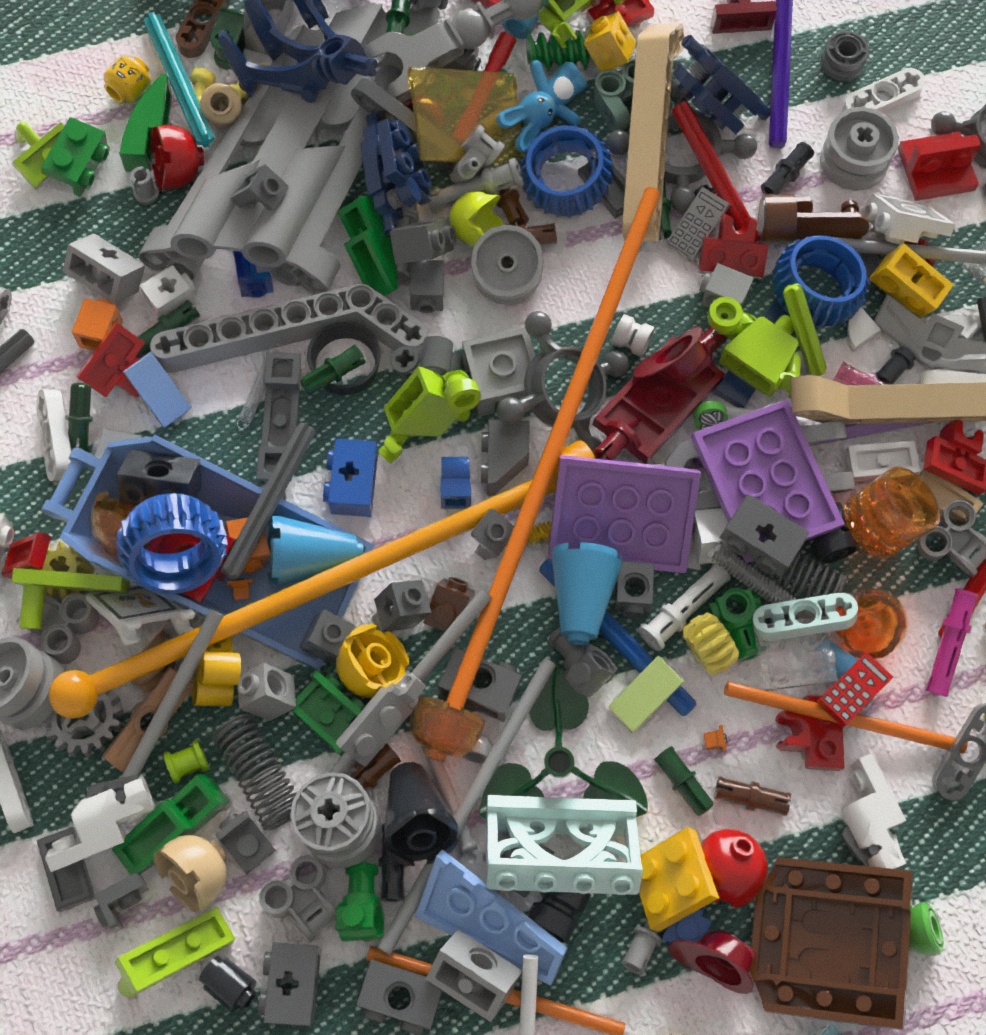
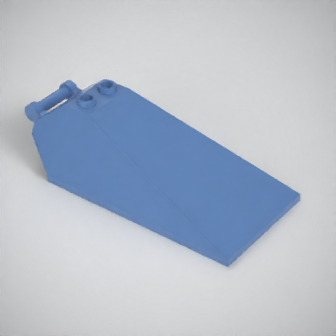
M154 434L153 437L109 442L101 459L79 448H73L68 457L70 463L51 499L45 501L41 511L54 519L67 523L59 538L85 559L139 585L131 576L128 577L124 568L120 567L116 545L117 531L121 529V522L125 521L129 516V512L137 506L119 503L117 473L130 450L200 459L201 490L196 499L202 501L205 505L208 504L209 508L214 512H218L219 520H223L224 529L226 521L249 517L263 489ZM83 468H89L94 472L74 511L64 507ZM282 498L272 516H282L352 534ZM271 519L269 520V522H268V524H267V526H266V528H265V530H264V531H265V535H266V539H267V543H268L269 524H272ZM356 536L357 542L363 543V554L373 550L375 545ZM153 539L143 546L145 550H148ZM268 562L260 571L254 573L242 572L240 577L237 578L253 579L254 584H251L249 588L250 600L234 601L232 587H228L227 582L235 581L236 579L229 578L228 576H225L223 582L217 579L214 581L203 603L183 593H154L207 617L210 609L222 615H227L299 582L269 586L268 572H272V565ZM359 580L246 629L239 634L318 671L324 660L299 648L314 616L323 609L343 618Z

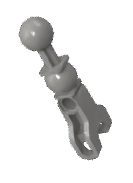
M502 0L486 10L481 2H477L475 9L460 10L454 16L452 22L448 18L444 22L434 24L413 36H406L398 32H388L366 45L364 52L366 57L377 60L378 65L374 69L385 65H392L402 71V74L389 84L387 93L403 104L413 96H421L426 86L427 77L459 56L464 55V49L472 50L479 48L486 41L487 37L490 40L493 39L496 25L511 17L522 21L533 19L539 13L543 0Z

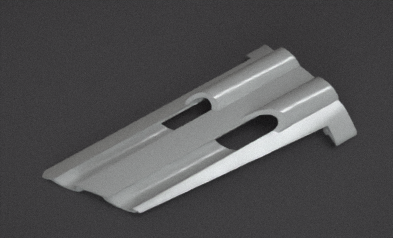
M383 3L352 8L335 13L329 27L335 34L356 39L364 49L370 42L386 34L388 27L386 21L387 13L383 11ZM411 7L409 10L410 23L404 28L403 34L406 36L414 33L417 34L433 26L440 15L437 8L427 7L415 12ZM305 24L293 29L288 37L291 40L309 46H318L325 41L321 30L309 29ZM283 52L270 66L282 67L298 63L297 60ZM385 65L376 68L377 73L373 77L356 74L347 85L330 81L326 89L319 91L316 100L312 103L303 100L301 94L283 91L278 87L258 84L252 97H249L240 116L233 122L169 224L152 229L138 254L139 260L147 267L156 271H162L165 267L168 268L173 265L180 275L186 273L192 281L204 260L214 255L216 249L242 252L244 258L250 263L271 268L274 278L283 284L296 285L298 282H301L303 287L313 294L329 291L340 269V263L332 254L322 248L320 244L363 163L360 142L364 141L363 129L368 127L366 116L370 114L354 101L351 96V90L361 78H366L387 92L389 84L395 81L402 74V71L396 66ZM317 126L326 129H338L349 126L338 146L306 148ZM239 145H262L253 162L225 172ZM264 164L289 186L277 207L272 211L265 208L259 201L256 203L251 201L238 207L230 199L245 175Z

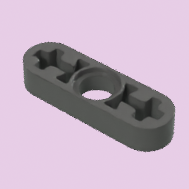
M986 703L977 705L971 711L933 775L932 784L934 790L948 800L963 798L968 793L986 762V743L982 739L970 735L972 729L980 733L983 728L984 722L980 720V717L983 713L986 714ZM985 727V729L983 730V732H982V734H981V735H983V736H985V737H986V727ZM968 741L975 742L979 748L978 757L971 762H965L960 756L961 746ZM954 760L957 764L968 768L969 771L966 774L960 770L955 778V781L959 783L956 790L950 788L945 792L947 785L942 782L945 776L952 778L958 769L951 766Z

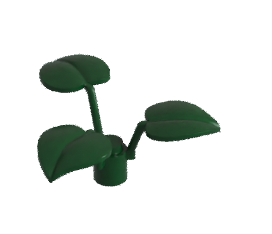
M560 666L554 668L529 712L532 722L539 730L547 731L555 728V747L550 749L545 755V769L532 779L529 770L523 765L507 763L499 766L483 792L479 814L486 819L488 795L544 797V794L536 785L545 777L551 775L555 778H565L572 773L591 784L586 788L583 799L636 801V817L645 815L648 811L645 791L639 779L628 767L619 762L605 761L597 766L593 778L575 767L572 753L567 748L562 747V728L571 730L579 727L587 717L589 703L586 696L576 693L564 677L565 671Z

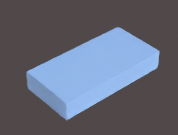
M149 352L123 371V374L162 427L165 428L192 408L153 353Z

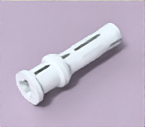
M714 564L709 571L672 605L664 604L659 609V614L648 625L642 624L638 628L643 640L654 650L661 651L665 647L664 642L676 631L681 632L683 630V627L687 624L686 619L730 580L728 572L725 569L723 570L722 566L719 567V564Z

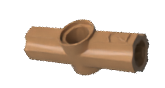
M170 666L166 668L143 701L133 707L129 720L102 755L105 760L122 772L125 771L148 728L140 726L141 718L149 712L156 713L177 673V670ZM189 680L169 720L195 686L192 681ZM168 722L165 725L160 737L165 733L168 727Z

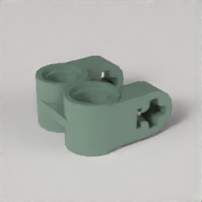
M636 57L631 58L628 63L624 64L622 70H604L595 78L593 105L612 132L630 129L631 117L623 102L627 100L632 102ZM670 97V106H669V109L672 108L671 97Z

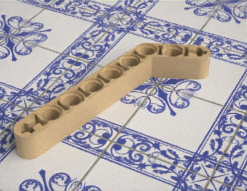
M683 23L650 25L638 35L622 223L624 241L644 190L647 187L656 188L660 191L661 195L643 242L659 240L673 60L684 50V47L681 45L685 37Z
M815 375L798 376L790 380L792 414L820 423L843 421L846 425L952 422L955 420H961L962 422L986 421V382L845 385Z

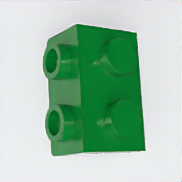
M69 117L41 166L42 174L72 186L74 195L81 197L85 188L89 189L92 186L99 163L103 164L109 155L110 146L107 144L105 131Z
M316 670L311 675L313 681L296 698V708L291 710V712L338 755L342 756L344 751L337 746L336 742L365 708V705L356 697L349 700L341 692L343 686L332 675L328 673L324 677Z

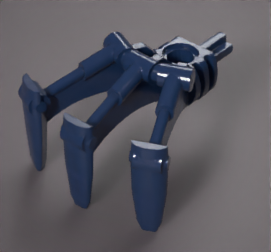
M244 0L245 10L265 49V53L274 62L284 52L297 60L298 64L273 67L249 62L226 31L221 30L218 35L220 46L239 81V87L250 98L257 85L263 84L281 88L283 91L301 94L303 100L312 103L316 100L319 91L326 89L330 81L347 85L356 74L373 77L377 73L374 69L378 65L377 60L366 57L363 47L356 39L335 34L325 22L329 15L321 0H293L308 28L311 29L318 25L324 34L325 41L318 46L304 45L289 39L280 32L276 23L259 0Z

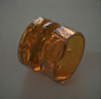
M897 466L888 469L877 477L870 486H865L859 493L850 497L844 506V517L853 538L864 550L875 557L887 559L898 554L900 550L907 548L912 541L920 539L935 529L940 522V509L929 486L911 470Z

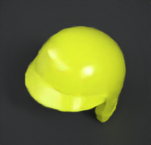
M479 191L469 192L461 196L454 203L450 211V225L455 229L456 238L473 249L479 237L491 228L504 225L501 218L492 212L493 207L498 203L501 196L488 195Z

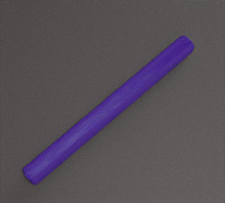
M776 0L777 13L774 24L769 146L778 149L784 148L787 142L793 0Z

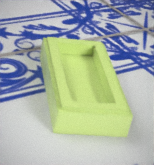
M657 656L608 707L632 732H636L685 681L660 656Z

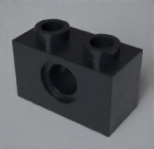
M130 450L117 473L119 503L139 505L151 497L172 493L197 498L201 490L200 459Z

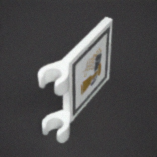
M139 585L129 586V594L86 593V600L117 629L125 645L140 642L135 629L141 628V624L171 619L176 632L180 635L194 629L189 623V619H193L195 616L192 609L183 610L175 602Z

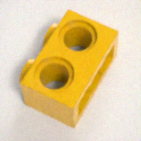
M904 243L888 253L869 278L885 293L918 318H922L936 310L954 285Z

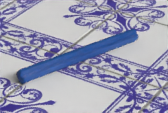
M549 558L541 564L539 571L555 587L552 559ZM606 611L599 633L641 673L654 658ZM682 686L666 700L681 716L688 715L697 704L696 700Z

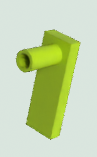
M13 568L12 583L23 586L19 628L41 630L46 588L129 594L130 581L120 576Z
M218 907L119 956L114 963L122 976L118 982L120 994L125 997H134L231 945L236 939Z

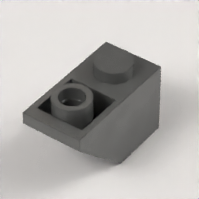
M489 420L488 432H482L481 452H488V463H481V484H488L487 496L496 495L528 466L530 421L521 420L516 424L508 425L501 420Z

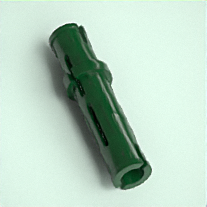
M186 300L185 303L167 316L161 315L158 317L156 324L138 336L145 344L135 357L141 359L151 352L150 343L156 334L187 326L196 318L201 317L197 309L192 307L193 304Z

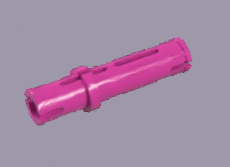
M955 588L947 619L944 618L942 625L945 627L930 679L925 689L926 691L948 697L966 633H970L972 628L969 623L978 594Z

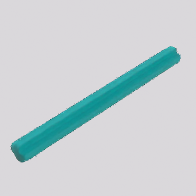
M150 12L148 13L149 16L144 18L145 27L197 145H203L204 148L210 147L209 144L214 142L215 139L212 130L201 111L200 103L161 16Z

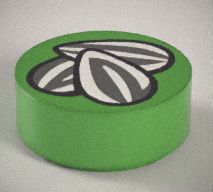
M707 401L696 407L693 418L695 427L699 431L727 421L728 415L722 403Z

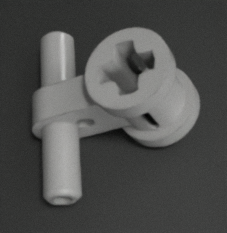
M480 124L475 127L461 146L466 152L450 174V179L453 183L470 180L482 165L486 168L489 167L505 146L501 141L495 142L484 132L485 128Z

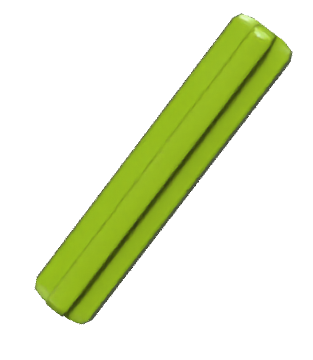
M798 283L788 285L784 288L783 295L808 374L821 376L826 373L827 365L802 286Z

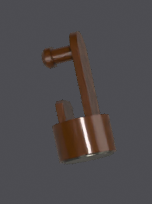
M763 194L759 203L758 232L761 243H794L797 239L802 240L808 236L819 235L860 239L869 231V220L864 214L858 213L859 206L854 200L842 203L841 212L812 213L813 201L811 197H796L795 194Z

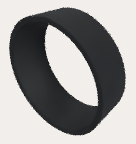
M339 322L324 327L312 338L307 351V361L312 372L316 369V360L320 351L332 341L345 338L354 339L362 342L371 350L375 359V366L370 374L354 384L336 385L330 383L323 387L334 394L351 395L364 390L375 379L379 367L380 347L377 339L365 327L351 322Z

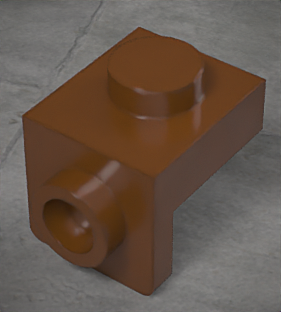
M456 577L443 578L436 585L430 602L431 613L424 619L423 623L446 632L474 597L475 590L469 588V584L462 579Z

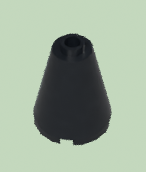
M405 762L396 766L390 773L383 843L387 855L396 863L405 866H415L414 861L427 860V865L432 864L441 850L450 854L456 847L458 842V825L425 768L419 763Z

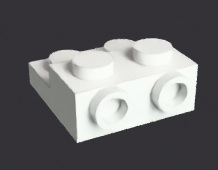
M872 193L870 201L865 205L862 213L873 225V230L885 234L887 241L899 245L905 241L918 243L920 235L930 238H937L938 234L951 237L956 225L927 204Z

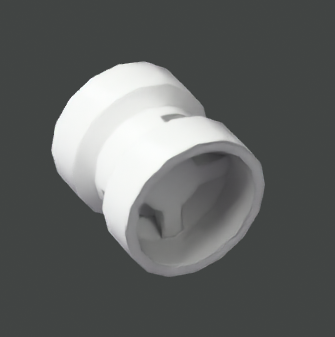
M624 314L614 332L611 344L619 348L627 347L631 349L632 354L642 357L651 341L655 327L646 323L640 325L635 322L633 317Z

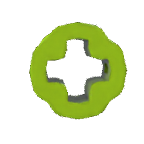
M198 739L193 741L192 746L173 754L169 751L163 753L166 766L175 784L181 782L182 777L202 769L206 772L210 770L206 755Z

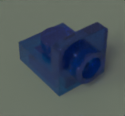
M233 251L241 297L259 298L268 293H273L271 273L268 271L257 273L256 265L245 259L242 252Z

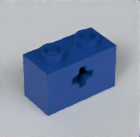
M335 438L334 450H328L327 470L332 471L331 481L325 482L323 489V502H328L331 514L372 517L378 461L376 441ZM349 474L353 475L351 481H345L348 480Z

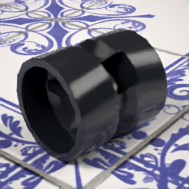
M841 502L835 503L845 525L837 530L813 538L814 541L810 545L817 563L822 562V565L844 559L860 548L852 528H846L849 520Z
M539 891L542 900L533 903L527 916L558 941L568 944L577 925L574 915H582L591 894Z

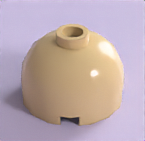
M184 835L169 841L154 853V863L162 879L167 875L170 877L174 886L169 890L192 912H197L199 909L201 912L222 893L226 884V866L224 863L226 855L221 846L215 841L209 843L202 837Z

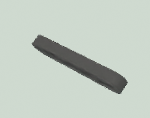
M361 78L351 90V96L354 101L368 113L378 114L380 122L386 118L391 122L401 119L408 126L412 140L423 146L428 158L449 174L454 171L455 166L465 154L463 149L371 80ZM483 166L480 167L475 176L481 175V172L484 170Z

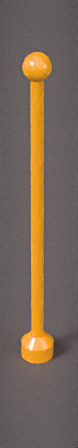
M582 440L564 446L561 455L596 459L591 449ZM559 460L545 496L556 492ZM532 480L224 615L208 646L476 527L489 509H495L499 514L504 515L522 507ZM201 626L91 675L79 670L61 673L53 680L49 688L51 707L56 713L65 718L75 719L87 715L95 707L98 695L184 658Z

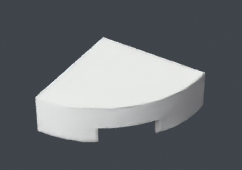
M862 307L852 319H849L847 325V342L853 352L879 335L881 331Z
M970 314L969 316L950 315L945 318L964 326L959 337L962 339L970 340L981 328L980 316Z

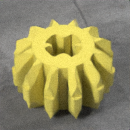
M59 541L54 551L48 547L42 570L60 572L63 569L66 572L68 567L69 570L67 572L95 573L93 565L72 547L69 546L67 548L64 542ZM46 588V595L54 599L60 595V598L63 600L72 592L83 594L81 590Z
M707 612L702 616L698 615L688 625L683 627V637L687 642V646L698 663L709 674L715 676L721 671L723 673L738 661L739 651L735 646V642L730 637V633L727 632L723 623H720L716 616Z

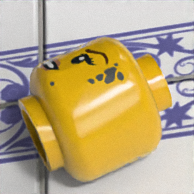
M121 56L104 72V89L118 103H134L146 92L151 84L148 75L149 68L140 58L135 57L133 59L129 56Z

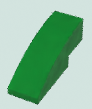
M160 74L148 87L128 120L119 151L126 172H131L137 167H144V170L149 169L151 172L153 157L150 149L152 128L154 126L169 125L172 90L167 74Z
M369 195L357 198L337 211L350 237V240L345 242L344 246L362 283L370 286L385 297L398 289L397 267L391 237L384 235L383 221L375 210L373 199Z
M209 774L196 775L172 799L162 801L154 811L125 836L124 843L114 846L111 850L130 875L134 873L141 875L155 865V852L179 836L194 835L231 801Z

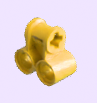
M231 637L206 648L193 676L192 682L195 684L191 693L193 706L230 707L232 705L234 685H238L240 681L241 658L239 653H233Z

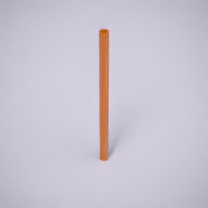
M729 681L725 684V696L837 723L817 703ZM859 713L847 724V726L949 750L956 738ZM967 742L961 746V754H964L966 752L968 746Z
M371 945L366 957V961L375 960L427 977L433 965L394 952L388 955ZM513 989L506 1003L520 1007L521 991ZM536 996L537 1013L609 1035L624 1034L626 1026L624 1022Z

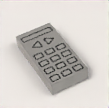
M702 187L667 240V243L695 260L701 251L702 238L711 236L719 224L721 216L726 213L730 204Z

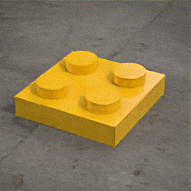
M687 827L640 855L643 874L639 895L651 930L660 932L719 899L696 830Z

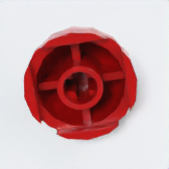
M161 125L152 128L150 149L151 153H155L156 164H152V170L158 189L177 190L191 184L198 174L199 166L204 165L203 148L197 147L194 137L187 130L179 126Z
M723 829L710 833L700 844L719 899L713 902L719 903L720 900L732 903L730 907L737 908L750 904L759 894L766 880L768 866L764 850L753 837L740 830Z

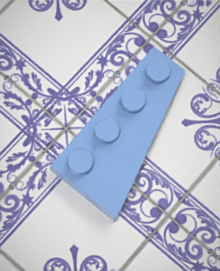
M441 850L436 856L415 917L451 936L459 929L521 970L523 955H537V979L551 986L556 978L567 947L495 890L487 889L486 883L444 850Z

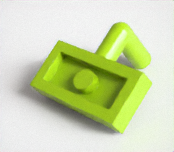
M19 122L16 126L15 140L20 143L26 141L31 147L16 158L12 165L34 189L49 178V176L42 174L41 166L64 128L61 122L42 138L25 122Z

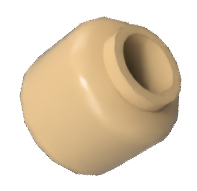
M213 84L207 87L201 96V111L207 121L213 126L220 128L231 127L242 112V100L237 90L228 84Z

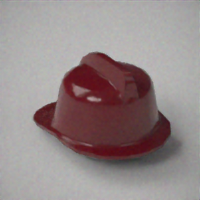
M695 327L685 332L673 343L642 361L634 370L633 375L636 378H645L658 373L673 383L688 382L695 378L711 362L709 355L700 342L703 329Z
M713 931L707 933L698 943L678 940L669 944L668 951L671 956L682 965L713 979L718 984L736 993L748 994L753 991L754 983L749 975V971L755 958V951L734 935L725 931Z

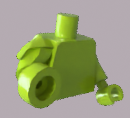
M543 0L544 7L538 13L539 21L553 34L561 48H566L565 42L569 38L577 39L569 23L594 4L596 0ZM613 0V1H614V3H615L617 6H619V5H621L623 2H625L626 0Z
M719 297L714 300L708 311V323L719 334L725 335L728 339H733L723 349L719 363L769 398L778 389L787 391L788 397L791 398L790 380L800 376L801 357L795 352L799 342L791 336L794 332L791 317L781 315L774 324L765 317L757 319L754 315L743 312L742 306L733 298Z
M418 366L384 407L392 432L384 440V445L378 450L379 454L388 463H392L404 451L401 446L408 438L415 436L438 437L454 421L465 422L469 418L470 409L475 407L482 397L477 383L470 379L461 369L447 372L443 376Z

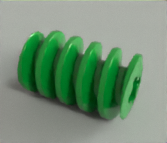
M580 30L575 31L576 40L569 38L565 42L566 48H561L552 33H550L548 41L543 32L538 33L536 42H534L531 33L526 34L527 64L529 65L532 61L538 60L541 64L544 63L547 72H551L553 63H556L559 68L565 62H572L577 65L578 61L581 62L583 69L587 70L590 54L584 45L585 39Z

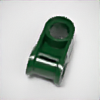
M220 8L218 11L210 42L215 49L214 61L222 69L232 68L219 43L218 35L221 30L228 33L242 54L246 48L243 28L244 12L226 8Z

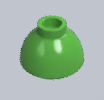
M922 902L912 907L910 948L923 955L936 956L940 955L944 948L941 926L933 907L926 902Z

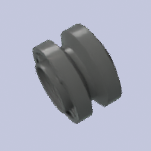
M852 31L834 33L828 39L821 58V67L825 74L841 82L856 79L862 73L869 54L867 41L861 35Z

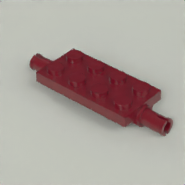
M711 326L701 336L700 342L709 355L711 362L709 366L688 382H669L658 373L645 378H636L634 376L593 420L592 425L607 435L606 439L593 450L595 458L602 459L605 455L606 458L604 460H614L623 449H626L643 463L647 464L693 414L696 407L702 404L723 380L726 373L714 365L712 353L727 337L719 333L715 335L714 332L716 330ZM672 336L659 350L673 343L676 338Z

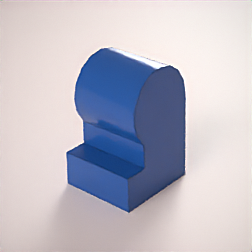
M441 457V509H466L471 507L469 457Z

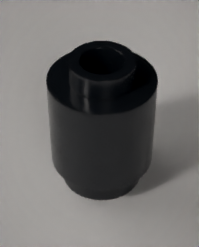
M214 957L199 976V981L204 985L203 990L231 1013L237 1009L244 1011L257 995V991L254 990L256 980L229 958Z

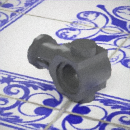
M559 627L549 637L548 644L551 648H557L564 657V667L566 669L564 677L576 693L591 697L604 684L612 680L613 674L618 668L601 649L591 644L574 645L568 643V638L561 635Z

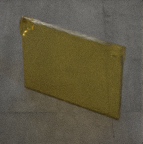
M423 67L408 68L407 77L409 88L411 89L420 161L459 162L466 152L461 147L475 127L480 124L485 128L484 132L495 142L501 141L505 145L493 163L507 164L510 159L516 158L518 164H520V159L524 158L525 154H521L515 149V143L522 130L521 121L510 128H501L496 122V117L500 112L518 106L517 83L514 73Z

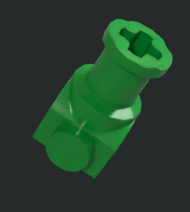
M732 588L726 591L722 597L717 598L715 602L708 604V612L716 616L720 623H723L725 629L730 633L732 640L735 642V646L739 651L737 662L748 661L766 654L765 647L760 646L753 627V615L761 607V602L757 592H751V589ZM737 601L741 604L743 613H731L726 607V602Z
M361 862L345 868V874L349 876L348 894L337 905L336 931L339 934V938L342 942L360 940L370 942L374 939L383 938L384 911L380 898L374 895L375 876L379 874V867L375 864Z

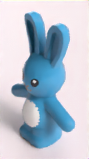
M538 60L532 61L530 70L537 91L525 96L520 105L508 108L497 115L496 122L501 128H510L520 121L525 125L516 138L515 149L519 153L524 154V149L531 146L530 141L537 138L540 129L552 122L555 114L571 126H578L580 124L581 118L579 115L565 106L574 96L587 87L586 79L574 63L566 62L562 64L552 77L547 80L541 62Z

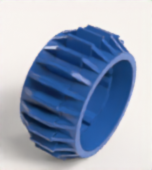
M576 125L551 127L549 130L539 133L540 135L536 139L530 141L531 146L524 149L525 157L520 159L524 182L522 189L523 192H526L527 200L534 201L535 208L544 209L546 215L551 213L556 215V217L567 216L570 218L574 215H582L587 210H593L595 204L602 202V196L609 193L608 185L612 184L613 165L610 151L606 150L605 142L599 141L598 135L589 133L587 128L582 129ZM575 152L588 159L592 172L590 178L583 186H579L574 190L556 191L545 185L544 179L541 176V169L550 157L559 153Z
M819 235L808 236L802 240L797 239L794 244H789L785 251H782L772 270L774 277L771 283L774 284V293L783 310L790 316L783 295L784 288L788 285L800 284L814 327H834L835 324H844L848 318L852 319L865 302V297L869 292L867 289V284L869 283L866 275L867 271L858 253L845 242L830 236ZM802 266H813L826 271L839 283L843 295L838 298H831L814 292L801 280L797 269Z
M175 493L154 496L137 505L129 512V516L125 521L121 522V529L117 531L116 541L120 567L126 570V575L128 577L131 576L142 587L164 594L187 592L206 583L215 574L218 567L222 566V559L227 556L226 547H228L223 520H219L218 512H214L209 508L208 504L205 505L202 501L192 496ZM171 533L191 534L199 537L201 540L194 547L175 554H157L147 551L143 547L150 540Z

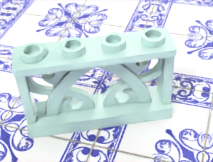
M488 795L486 811L487 889L637 895L640 890L643 868L636 822V801ZM497 832L509 833L511 838L497 843ZM553 834L569 835L574 841L587 848L571 859L560 860L546 852L538 844L546 842ZM613 836L625 837L626 846L611 842ZM519 848L512 853L511 858H500L501 854L505 851ZM605 851L618 854L626 861V863L616 862L615 857L612 854Z

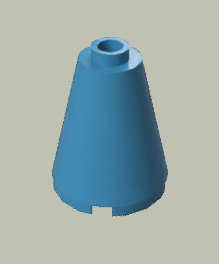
M271 516L270 518L272 524H269L268 547L270 551L268 562L272 565V572H268L269 586H280L304 581L363 554V543L357 542L356 535L282 516Z
M580 542L579 549H568L569 543H562L555 546L552 550V565L561 635L568 638L567 642L570 644L588 645L589 640L596 639L622 566L623 556L617 557V550L600 544Z

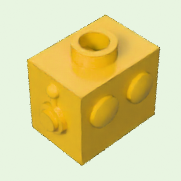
M617 11L607 17L602 16L596 19L590 25L584 45L599 71L602 72L604 70H613L628 63L636 41L620 12Z

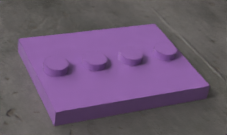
M788 399L693 432L691 435L692 442L728 522L740 503L749 494L809 531L810 533L805 541L837 530L845 525L798 420L792 414V407ZM760 533L758 540L764 543L766 536ZM742 555L746 563L754 561L749 556Z
M560 455L548 559H552V550L559 544L569 543L568 549H579L580 542L604 545L617 550V557L622 555L623 562L654 564V570L686 573L701 477L700 470Z

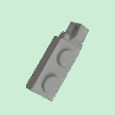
M407 671L396 685L392 683L387 688L382 686L336 742L337 746L366 767L413 711L412 709L417 704V698L426 687L425 684L414 674Z

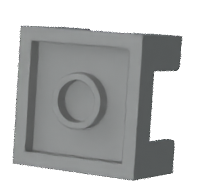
M525 327L462 341V357L465 371L469 372L471 379L477 383L482 396L480 402L475 406L478 417L493 414L495 412V402H500L508 397L517 398L525 396V373L529 363L535 357L530 335Z

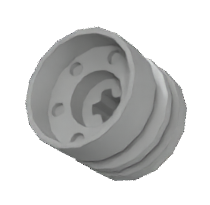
M328 772L315 776L300 788L293 799L290 813L293 831L312 855L329 867L347 868L361 863L372 854L380 841L382 824L377 808L359 782L346 774ZM333 815V820L328 821L327 818H330Z

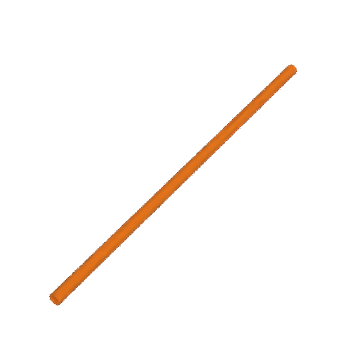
M647 187L644 190L488 592L492 599L479 615L446 700L445 707L452 711L461 713L661 195L660 191L656 188Z

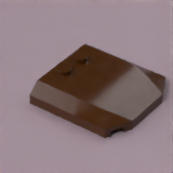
M778 857L774 863L773 870L755 899L751 948L755 951V958L752 962L750 973L761 997L764 1011L904 1031L913 901V872L910 870Z

